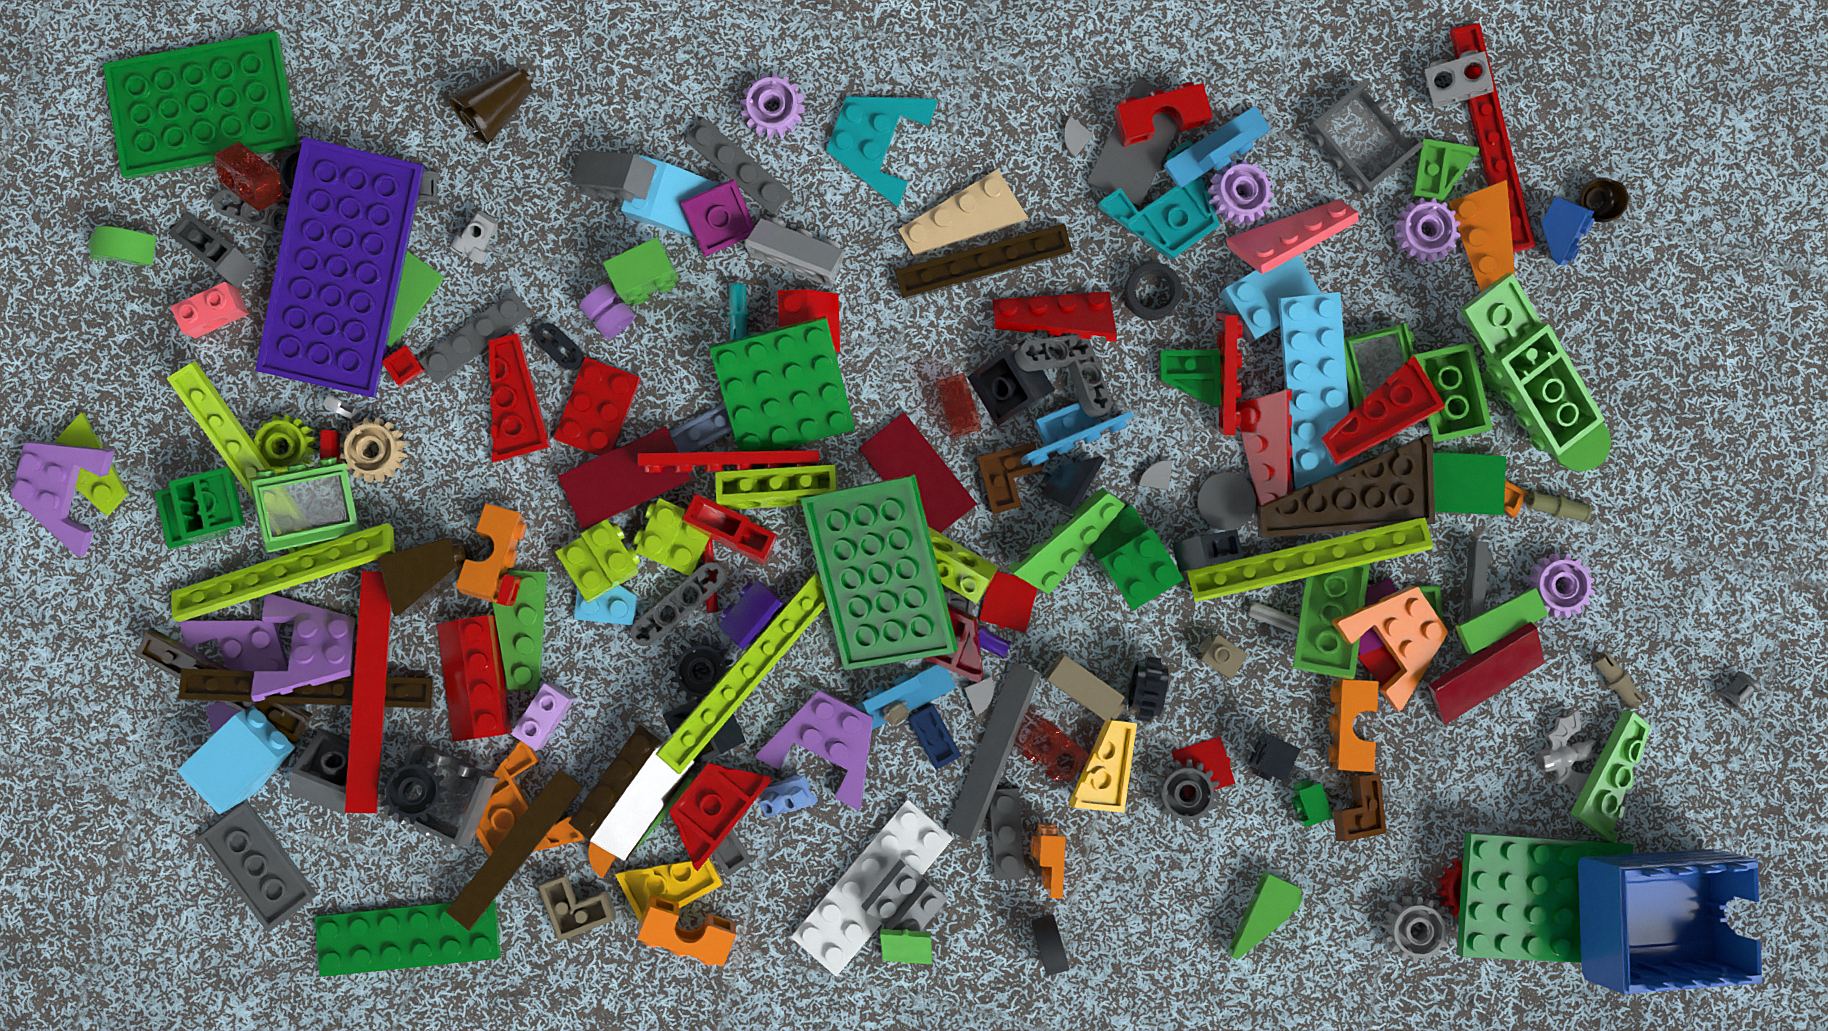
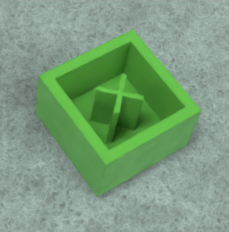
M658 237L603 262L618 295L627 305L630 303L633 306L640 305L650 299L649 294L658 290L660 293L668 292L675 288V282L680 280L665 247Z

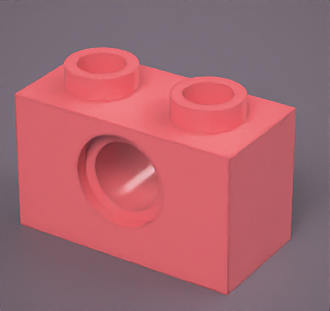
M227 282L218 284L170 306L181 332L193 338H198L249 314L239 290Z

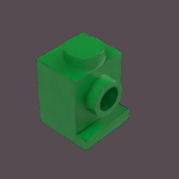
M1305 778L1293 783L1295 796L1291 797V801L1296 813H1302L1303 817L1298 818L1301 826L1306 828L1333 818L1320 782H1311L1310 778Z

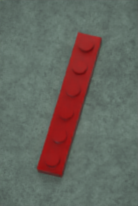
M819 450L638 453L637 463L638 468H644V473H662V468L674 467L676 473L693 472V467H705V472H722L723 466H735V471L753 470V466H764V469L782 468V465L805 467L819 463Z

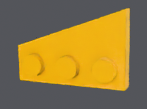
M1118 720L1104 722L1068 806L1124 813L1137 723Z
M710 857L699 871L694 869L691 860L615 873L639 922L650 895L679 903L680 908L724 884Z

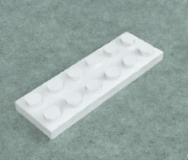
M907 799L798 927L791 938L837 977L882 924L862 908L861 905L900 859L923 875L953 840V837Z

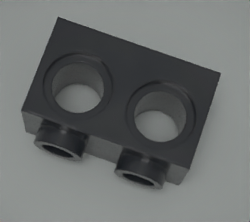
M1237 529L1197 536L1172 543L1179 572L1214 566L1244 558Z
M1262 732L1254 748L1256 753L1252 752L1247 765L1254 767L1252 774L1275 784L1277 779L1286 782L1301 749L1275 736Z

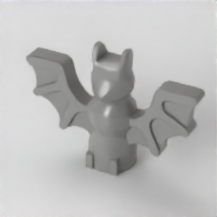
M1571 710L1567 716L1556 717L1557 721L1554 729L1549 733H1545V736L1549 739L1550 747L1536 751L1534 756L1540 772L1545 773L1555 770L1556 778L1554 782L1566 784L1572 793L1577 794L1583 790L1590 774L1575 772L1571 769V766L1575 761L1583 762L1597 757L1598 754L1592 752L1591 745L1595 743V740L1576 742L1572 746L1566 744L1574 733L1581 730L1579 712Z

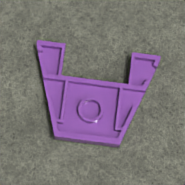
M42 441L24 442L11 497L75 555L83 556L90 546L93 530L68 519L80 467L100 477L108 475L115 450L110 448L97 449L90 446H68L61 443Z
M272 594L265 595L262 613L263 622L294 623L288 671H254L251 692L253 701L265 700L264 696L278 692L281 695L293 692V688L311 684L315 686L351 676L356 633L355 617Z
M263 621L179 622L187 647H193L217 639L225 667L230 670L288 671L289 663L276 623H264ZM223 702L205 707L213 732H217L235 714L240 712Z
M820 689L756 754L755 758L779 770L793 742L848 770L835 799L859 811L863 802L862 796L874 716Z

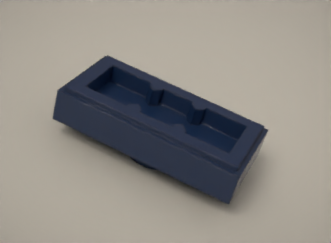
M933 703L907 717L935 770L962 756Z

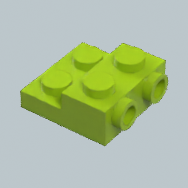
M659 498L657 503L652 502L648 507L645 518L649 519L645 530L640 529L633 545L637 546L635 551L637 554L691 576L697 570L710 537L682 521L687 511L686 509Z
M607 519L581 533L579 539L555 552L586 604L638 574L637 564L640 563L636 552L632 547L629 549L625 548L621 542L625 537L617 523L611 525Z

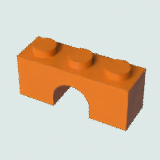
M485 503L476 532L482 539L494 542V551L488 559L481 562L465 559L456 584V588L462 594L493 603L497 602L503 576L507 574L508 568H512L515 564L517 542L523 539L527 525L524 523L525 519L520 512Z
M1336 678V685L1332 684L1330 699L1331 702H1335V713L1329 717V731L1334 733L1333 744H1329L1327 750L1328 762H1332V768L1337 770L1374 772L1376 742L1359 739L1354 734L1352 725L1354 718L1359 713L1364 711L1377 712L1378 681Z
M650 895L638 925V940H641L643 944L649 947L656 948L660 946L669 949L677 956L685 957L688 955L697 958L700 962L709 966L715 964L724 966L737 935L735 921L707 913L703 924L699 928L685 930L677 924L679 903Z

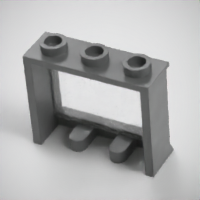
M1368 78L1316 119L1307 129L1310 132L1309 138L1317 148L1322 147L1328 153V161L1331 166L1338 171L1341 169L1348 177L1347 184L1356 193L1361 192L1363 196L1424 146L1420 141L1413 147L1403 135L1407 130L1406 125L1402 121L1394 124L1384 111L1388 108L1386 101L1380 98L1375 102L1365 90L1371 83Z
M411 743L403 760L404 764L408 765L411 757H414L416 764L419 765L423 759H427L426 767L430 769L434 765L438 766L434 774L436 776L444 775L445 778L439 782V785L447 787V791L440 792L439 797L443 798L445 802L435 804L438 813L434 814L429 811L426 813L427 821L424 822L419 816L416 817L415 824L412 825L416 826V831L428 837H434L435 835L441 838V843L447 847L459 849V846L472 845L473 842L471 841L492 791L500 778L425 743ZM412 781L404 786L403 793L408 799H416L421 795L422 787L419 783ZM384 806L383 811L388 813L391 809L390 806ZM395 812L391 819L398 822L399 814ZM405 817L400 824L409 825L410 817Z

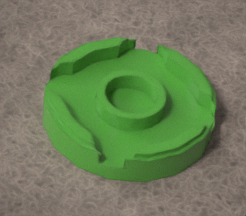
M1603 422L1562 454L1559 456L1553 455L1558 464L1569 470L1582 472L1596 468L1605 461L1610 453L1611 437L1608 428Z

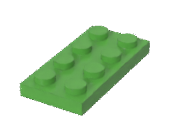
M1370 563L1305 578L1292 669L1354 679L1360 638L1353 644L1345 642L1332 621L1340 616H1348L1354 613V610L1364 607Z

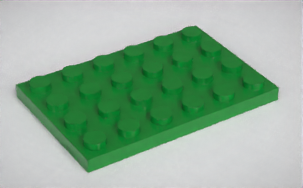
M276 31L103 63L121 176L126 180L294 149L296 144H299L280 34Z
M915 474L833 490L800 499L844 670L951 654L958 650Z
M1465 832L1456 955L1468 958L1581 963L1578 861L1581 857L1633 854L1634 844Z

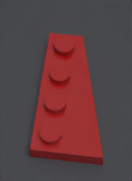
M515 333L490 340L489 373L492 395H490V407L492 408L491 438H493L492 463L551 448L520 334Z

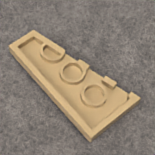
M997 169L899 228L898 232L912 255L915 256L954 242L1027 221L1028 217Z

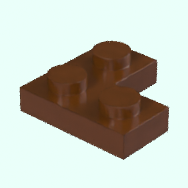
M1035 441L977 457L993 515L1022 507L1014 478L1042 471L1041 463L1032 466L1031 462L1022 465L1020 461L1026 454L1037 450Z
M1369 773L1351 776L1354 807L1333 810L1336 841H1350L1386 834L1381 774Z

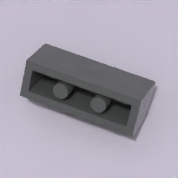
M581 150L571 184L581 188V194L595 199L599 195L609 200H615V197L627 202H632L633 199L646 200L657 166L635 154Z

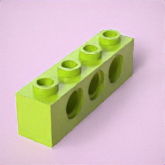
M835 465L715 472L716 502L730 510L802 506L800 500L802 497L838 490V475Z
M928 526L942 584L977 604L999 567Z

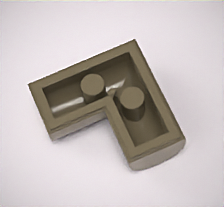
M567 873L537 885L558 942L616 919V910L607 891L577 901Z

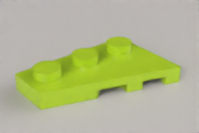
M80 413L53 442L68 446L103 448L85 413ZM111 463L109 474L101 477L80 467L75 488L104 515L109 516L129 494L113 463Z

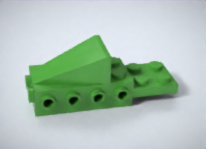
M1513 273L1504 274L1459 309L1486 353L1482 357L1488 366L1486 371L1480 374L1481 379L1516 411L1515 418L1517 422L1526 428L1531 436L1529 441L1536 450L1559 456L1605 420L1597 403L1590 395L1582 378L1570 361L1568 354L1557 339L1554 330L1549 324L1542 323Z

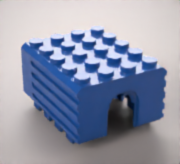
M1719 849L1580 858L1578 861L1581 966L1585 980L1622 994L1762 983L1761 941L1738 935L1736 931L1729 927L1725 917L1726 903L1734 900L1735 897L1759 902L1758 858H1750V856L1729 853L1728 851H1719Z

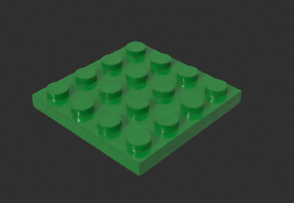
M826 316L709 345L739 452L776 451L855 430Z

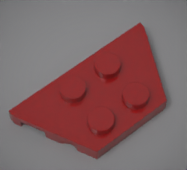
M708 763L672 806L669 812L677 826L695 870L699 871L773 780L770 776Z

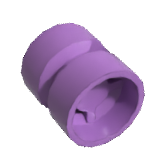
M609 283L597 287L579 305V308L589 320H596L595 327L607 340L618 335L635 319V314L627 304L618 302L620 296Z

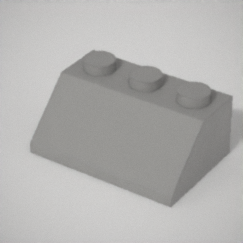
M762 218L759 220L745 243L751 257L832 288L845 256L844 250L840 249L841 245L829 239H824L823 242L813 238L812 233L804 229L790 230L785 228L786 224L775 218H769V221Z

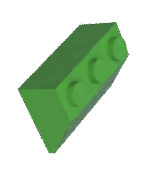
M1473 342L1414 355L1445 404L1443 410L1427 418L1433 443L1493 430Z

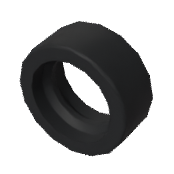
M1158 262L1145 263L1136 268L1128 278L1124 290L1125 302L1130 311L1139 318L1149 321L1163 319L1171 314L1180 302L1182 295L1181 280L1175 270L1166 264ZM1152 274L1164 278L1170 287L1169 300L1165 305L1154 309L1145 307L1136 297L1137 283L1141 278Z
M1054 914L1031 920L1046 976L1068 971L1070 968Z

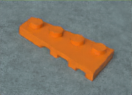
M1507 180L1449 201L1451 211L1456 212L1454 215L1455 221L1460 222L1457 229L1480 293L1506 273H1513L1515 276Z

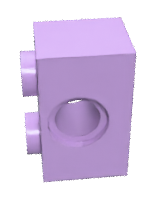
M552 682L544 683L511 735L534 750L542 749L570 708L575 697Z

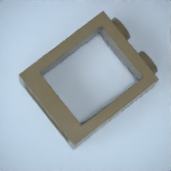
M1059 654L1044 676V679L1107 722L1111 718L1115 720L1125 707V704L1122 703L1125 696L1064 654Z

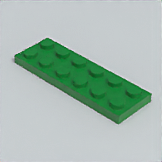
M496 899L470 931L446 913L453 902L315 916L319 977L501 958Z

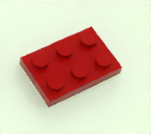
M585 357L554 440L599 457L613 451L641 377Z

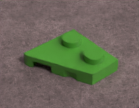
M1423 138L1421 142L1424 146L1418 152L1411 198H1424L1425 201L1436 198L1437 203H1441L1451 191L1455 182L1462 176L1472 159L1478 154L1479 148Z

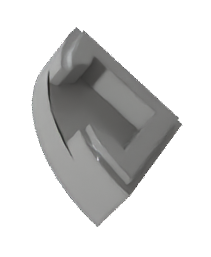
M1070 116L1064 130V141L1067 151L1075 159L1093 137V133Z
M327 395L322 404L355 422L361 415L360 410L331 395Z
M1160 461L1150 466L1142 474L1138 486L1168 490L1173 461Z
M992 677L964 688L976 716L982 713L992 700L994 693Z

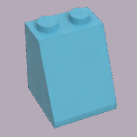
M253 705L235 714L177 772L220 815L253 796L295 747Z

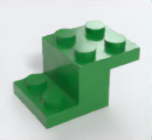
M223 467L168 482L169 488L154 492L168 549L173 550L230 535V529L245 526L233 471L230 467Z
M1133 505L1120 511L1089 547L1112 586L1116 585L1131 611H1134L1184 580L1153 528H1146Z

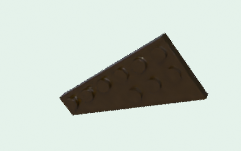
M1432 434L1421 436L1257 506L1258 537L1267 538L1376 529L1424 517L1427 524H1435Z

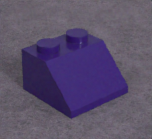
M756 580L754 584L749 581L738 594L742 597L735 606L729 604L719 616L722 621L718 626L742 650L747 649L786 604L759 580Z

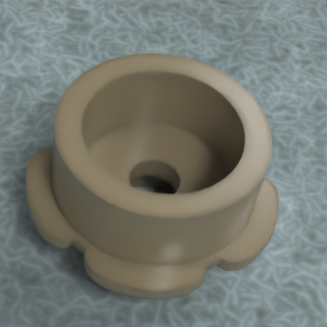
M897 699L890 702L883 709L885 713L883 720L888 721L892 727L902 722L910 714V710L906 706L907 702L904 700L899 703Z

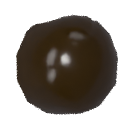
M1600 177L1587 182L1580 190L1578 204L1593 210L1594 213L1591 217L1595 219L1594 222L1606 223L1620 218L1627 210L1629 195L1625 185L1606 177ZM1603 202L1599 208H1593L1590 203Z

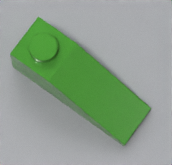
M1263 870L1227 953L1232 958L1238 960L1291 916L1292 911L1296 912L1302 902V895L1300 894L1302 889Z

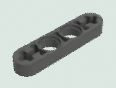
M230 189L220 190L214 196L213 205L218 213L283 236L284 229L278 228L277 220L281 215L288 213V208ZM231 196L233 202L242 205L241 211L233 207L226 209L222 205L223 200H229ZM256 205L262 206L263 216L259 220H252L249 215L251 208Z
M713 562L701 566L633 624L630 631L633 642L640 646H650L660 640L724 586L728 578L725 567ZM709 569L711 571L718 570L719 573L716 576L718 579L717 583L709 581L702 587L695 581L698 578L699 582H704L710 576L707 572ZM689 586L694 587L698 592L696 601L691 604L687 603L683 598V592ZM666 605L673 607L675 610V617L671 622H665L661 618V610ZM656 622L659 626L663 628L660 631L659 627H654L648 633L651 637L650 639H640L639 635L642 633L640 629L641 626L644 628L650 627L652 624Z

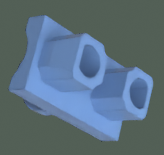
M792 775L786 780L769 784L762 792L764 798L759 802V805L766 817H772L776 814L788 811L793 812L801 808L813 806L818 800L809 791L810 784L805 775Z

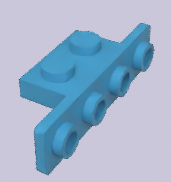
M1254 106L1167 161L1164 167L1176 186L1181 189L1213 167L1216 171L1222 169L1231 162L1229 157L1235 153L1240 157L1254 147L1252 142L1268 133L1270 126L1258 108Z
M1078 402L1039 418L1034 423L1045 447L1026 454L1020 461L1022 465L1031 462L1032 466L1047 461L1049 459L1048 454L1057 451L1059 455L1075 449L1074 443L1081 440L1088 444L1102 437L1100 433L1108 429H1110L1111 433L1120 431L1128 427L1126 422L1134 417L1132 411L1100 424L1099 419L1088 416L1084 412L1081 403Z
M935 665L913 677L906 673L894 679L895 685L886 690L880 686L866 693L868 699L854 706L874 716L873 730L888 722L883 720L885 715L883 709L890 702L897 699L900 703L905 700L907 708L912 711L954 690L956 686L948 669Z

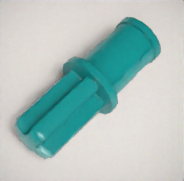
M734 283L729 286L730 312H727V316L730 317V340L748 336L747 316H750V312L747 311L746 285Z

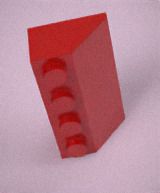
M495 615L465 618L437 624L452 741L472 740L512 733Z

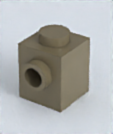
M1213 634L1211 638L1206 636L1197 650L1201 653L1197 659L1231 680L1248 656L1247 653L1219 634Z

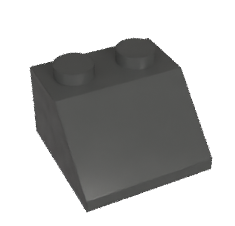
M320 729L290 771L289 793L345 815L350 740Z

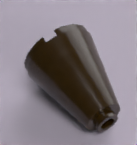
M512 67L454 92L449 97L451 98L449 103L463 125L467 123L473 130H477V132L472 134L481 143L487 145L495 139L533 91L531 86L533 80L523 68L519 70L516 67Z

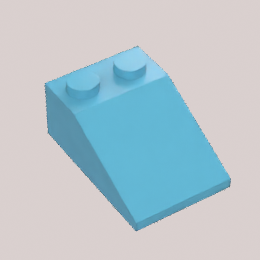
M639 154V157L653 163L657 167L646 200L633 199L632 202L624 201L621 211L626 218L695 238L679 202L719 184L669 163Z
M1299 255L1263 275L1257 270L1226 287L1220 293V296L1229 311L1238 315V320L1242 321L1243 334L1249 344L1280 327L1278 298L1322 293Z

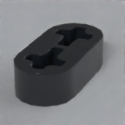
M551 323L542 324L537 328L534 336L536 343L555 362L570 371L577 370L582 366L584 361L583 351L562 330ZM553 330L555 331L553 337L559 342L556 347L548 341L543 344L545 337L542 334L544 331L549 333ZM563 347L569 352L577 351L574 355L577 359L575 363L570 361L566 364L564 363L566 357L560 352Z

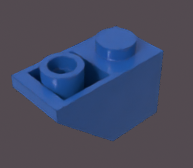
M1559 196L1554 197L1541 225L1554 262L1558 265H1567L1568 261L1573 262L1580 250V246L1577 244L1582 234H1588L1595 219L1591 217L1594 213L1593 210Z

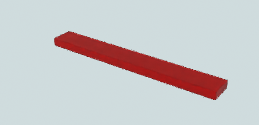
M1480 22L1452 28L1449 32L1456 60L1460 59L1461 54L1471 50H1478V53L1485 51L1494 92L1467 99V104L1488 187L1507 180L1513 253L1533 249L1536 245ZM1471 67L1465 72V76L1468 79H1477L1482 74L1481 69L1478 67Z
M362 571L344 813H378V790L380 784L392 610L382 571Z

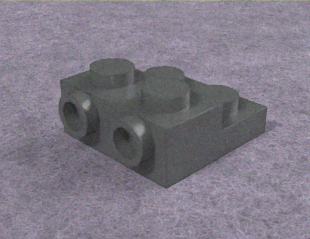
M900 859L861 906L868 914L883 923L890 930L908 929L909 931L926 932V925L933 916H939L945 910V902L948 900V897L933 882Z

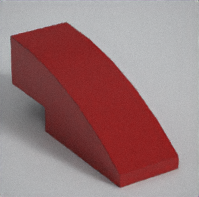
M698 494L694 495L682 519L683 522L704 535L762 565H765L777 540L776 533L750 522V518Z

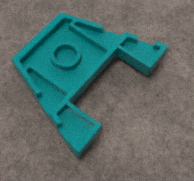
M846 96L826 153L887 199L893 206L899 208L908 181L880 172L900 117L929 127L938 100Z
M1188 140L1169 153L1166 157L1167 160H1171L1193 145L1192 142ZM1201 176L1181 189L1177 186L1140 212L1137 211L1121 188L1107 196L1097 205L1100 210L1171 261L1220 226L1217 215L1214 213V206L1209 204L1211 197L1208 190L1205 189Z

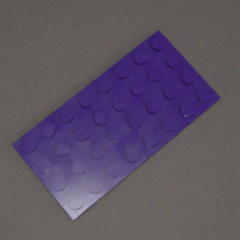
M303 137L255 371L376 398L383 368L382 361L385 358L425 166Z

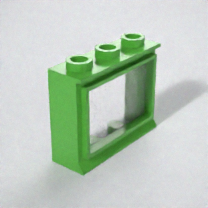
M1407 323L1344 338L1346 377L1349 389L1348 404H1352L1353 409L1358 407L1366 397L1377 390L1394 372L1396 373L1415 355L1413 350L1415 338L1412 330L1408 329Z
M329 457L318 460L319 465L306 467V463L288 465V471L275 473V469H266L255 472L256 477L249 478L263 547L267 553L360 532L345 462L342 460L337 461V457Z

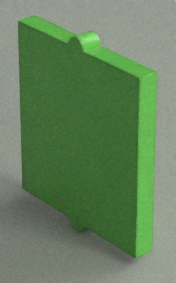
M881 929L880 938L883 961L904 962L905 964H932L931 932L909 931L908 929Z

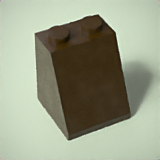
M448 537L379 557L378 560L393 615L413 616L418 614L458 580L465 559L473 560L469 544H464V541L461 539Z

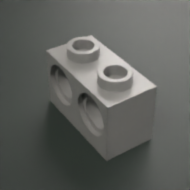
M1471 50L1461 54L1460 59L1450 62L1447 59L1438 60L1431 63L1430 68L1425 69L1434 108L1494 92L1485 51L1478 53V50ZM1471 67H1478L1481 69L1482 74L1477 79H1468L1465 76V72ZM1441 76H1448L1452 79V83L1446 88H1438L1435 85L1436 80Z

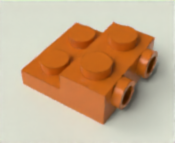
M1038 823L1037 836L1031 835L1030 851L1033 858H1036L1039 866H1042L1041 884H1043V889L1047 890L1050 898L1063 899L1066 836L1061 829L1056 827V824Z

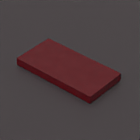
M905 412L858 448L882 480L915 474L927 526L939 533L945 531L977 505L976 501Z
M667 426L558 475L582 530L692 480L689 472L676 473L674 467L662 468V473H644V468H638V453H679Z
M1532 622L1523 625L1429 684L1437 715L1444 725L1545 663L1538 629Z

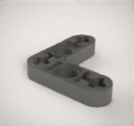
M1079 335L1030 340L1024 342L1015 351V362L1025 371L1067 366L1081 406L1088 416L1100 418L1111 409V396L1093 347L1088 339L1079 338ZM1048 347H1053L1057 350L1059 359H1055L1050 355ZM1072 347H1074L1075 349H1077V350H1073V351H1071V352L1069 353V350H1070ZM1037 353H1039V355L1034 359L1031 357L1032 355H1036ZM1082 370L1087 371L1091 375L1092 383L1083 378Z

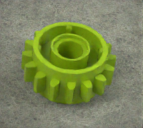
M274 415L272 416V422L263 420L261 422L263 427L259 430L254 429L253 432L256 436L252 441L270 467L275 469V473L288 471L287 466L292 464L306 463V465H314L311 457L313 454H318V450L313 449V444L318 442V439L309 435L313 429L309 426L303 427L304 421L297 418L293 420V416L285 415L282 420L280 416ZM287 440L289 448L282 455L279 447L283 441Z

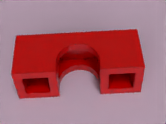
M1194 82L1183 83L1177 87V90L1166 92L1165 89L1151 92L1148 95L1149 97L1137 99L1135 96L1123 99L1117 105L1114 112L1123 147L1151 140L1155 133L1153 117L1157 114L1166 113L1173 116L1178 124L1179 132L1206 126L1213 117L1204 83L1195 85Z

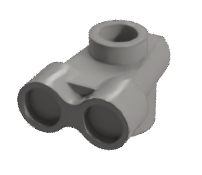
M477 211L463 233H457L451 244L452 247L465 253L472 261L482 263L488 253L486 246L490 238L497 233V221L483 211Z

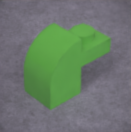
M96 226V230H94L93 235L89 239L88 246L91 251L89 259L118 261L136 266L153 265L157 236L117 227Z

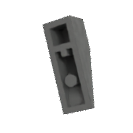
M188 212L168 233L237 289L257 267L233 245Z

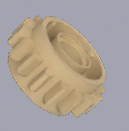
M364 418L363 425L353 423L354 429L351 432L345 431L344 435L347 438L345 442L340 443V446L344 448V453L340 455V458L347 461V470H355L353 477L360 479L364 476V481L372 483L374 477L377 482H384V475L394 478L395 473L393 470L396 468L403 469L404 466L400 461L402 458L408 457L407 454L403 453V448L408 444L399 439L403 432L400 430L393 431L395 425L391 422H387L384 425V420L376 418L374 424L368 418ZM377 443L379 452L375 457L371 458L369 448L372 444Z

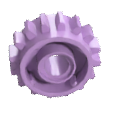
M774 73L772 77H766L765 74H762L759 81L751 80L752 87L743 91L747 99L740 100L741 107L746 109L741 112L743 119H749L747 122L748 128L756 127L757 136L760 137L764 132L767 133L770 140H772L774 134H778L782 139L784 138L785 131L795 132L793 124L802 123L798 113H805L804 106L799 104L804 101L803 94H796L799 90L798 85L795 83L790 86L789 77L785 76L783 79H780L777 73ZM771 101L780 103L779 109L773 112L767 111L765 107Z
M1234 160L1227 167L1225 166L1218 170V174L1211 178L1210 181L1214 185L1208 189V193L1212 194L1209 204L1214 205L1216 209L1214 213L1224 217V222L1228 220L1234 221L1235 226H1238L1244 221L1246 225H1250L1254 218L1259 220L1264 216V212L1271 207L1268 201L1274 196V193L1270 192L1272 181H1268L1266 171L1262 172L1257 168L1258 164L1250 165L1247 164L1246 160H1243L1237 165ZM1236 188L1244 192L1245 198L1238 195Z
M1420 198L1416 205L1413 202L1409 203L1406 206L1407 211L1402 210L1397 215L1402 221H1397L1393 225V228L1398 230V233L1393 238L1394 240H1400L1399 251L1405 249L1408 252L1406 258L1409 259L1415 256L1417 257V263H1421L1427 258L1429 263H1433L1437 260V256L1443 259L1448 255L1447 250L1451 251L1456 247L1453 240L1460 237V233L1456 232V227L1460 225V222L1455 221L1454 215L1456 212L1448 210L1446 202L1441 205L1437 203L1436 198H1432L1426 203L1424 198ZM1423 224L1431 228V237L1423 234L1421 230Z
M1558 553L1550 554L1549 559L1546 557L1538 559L1540 566L1530 567L1533 575L1532 577H1526V581L1530 582L1531 588H1537L1547 612L1549 611V616L1558 618L1560 614L1562 618H1569L1571 612L1580 614L1582 612L1580 607L1582 605H1589L1588 597L1595 592L1591 589V583L1595 580L1589 577L1588 572L1590 568L1581 566L1582 559L1580 558L1571 560V554L1568 553L1562 554L1561 557ZM1558 578H1561L1565 585L1562 593H1559L1555 586Z

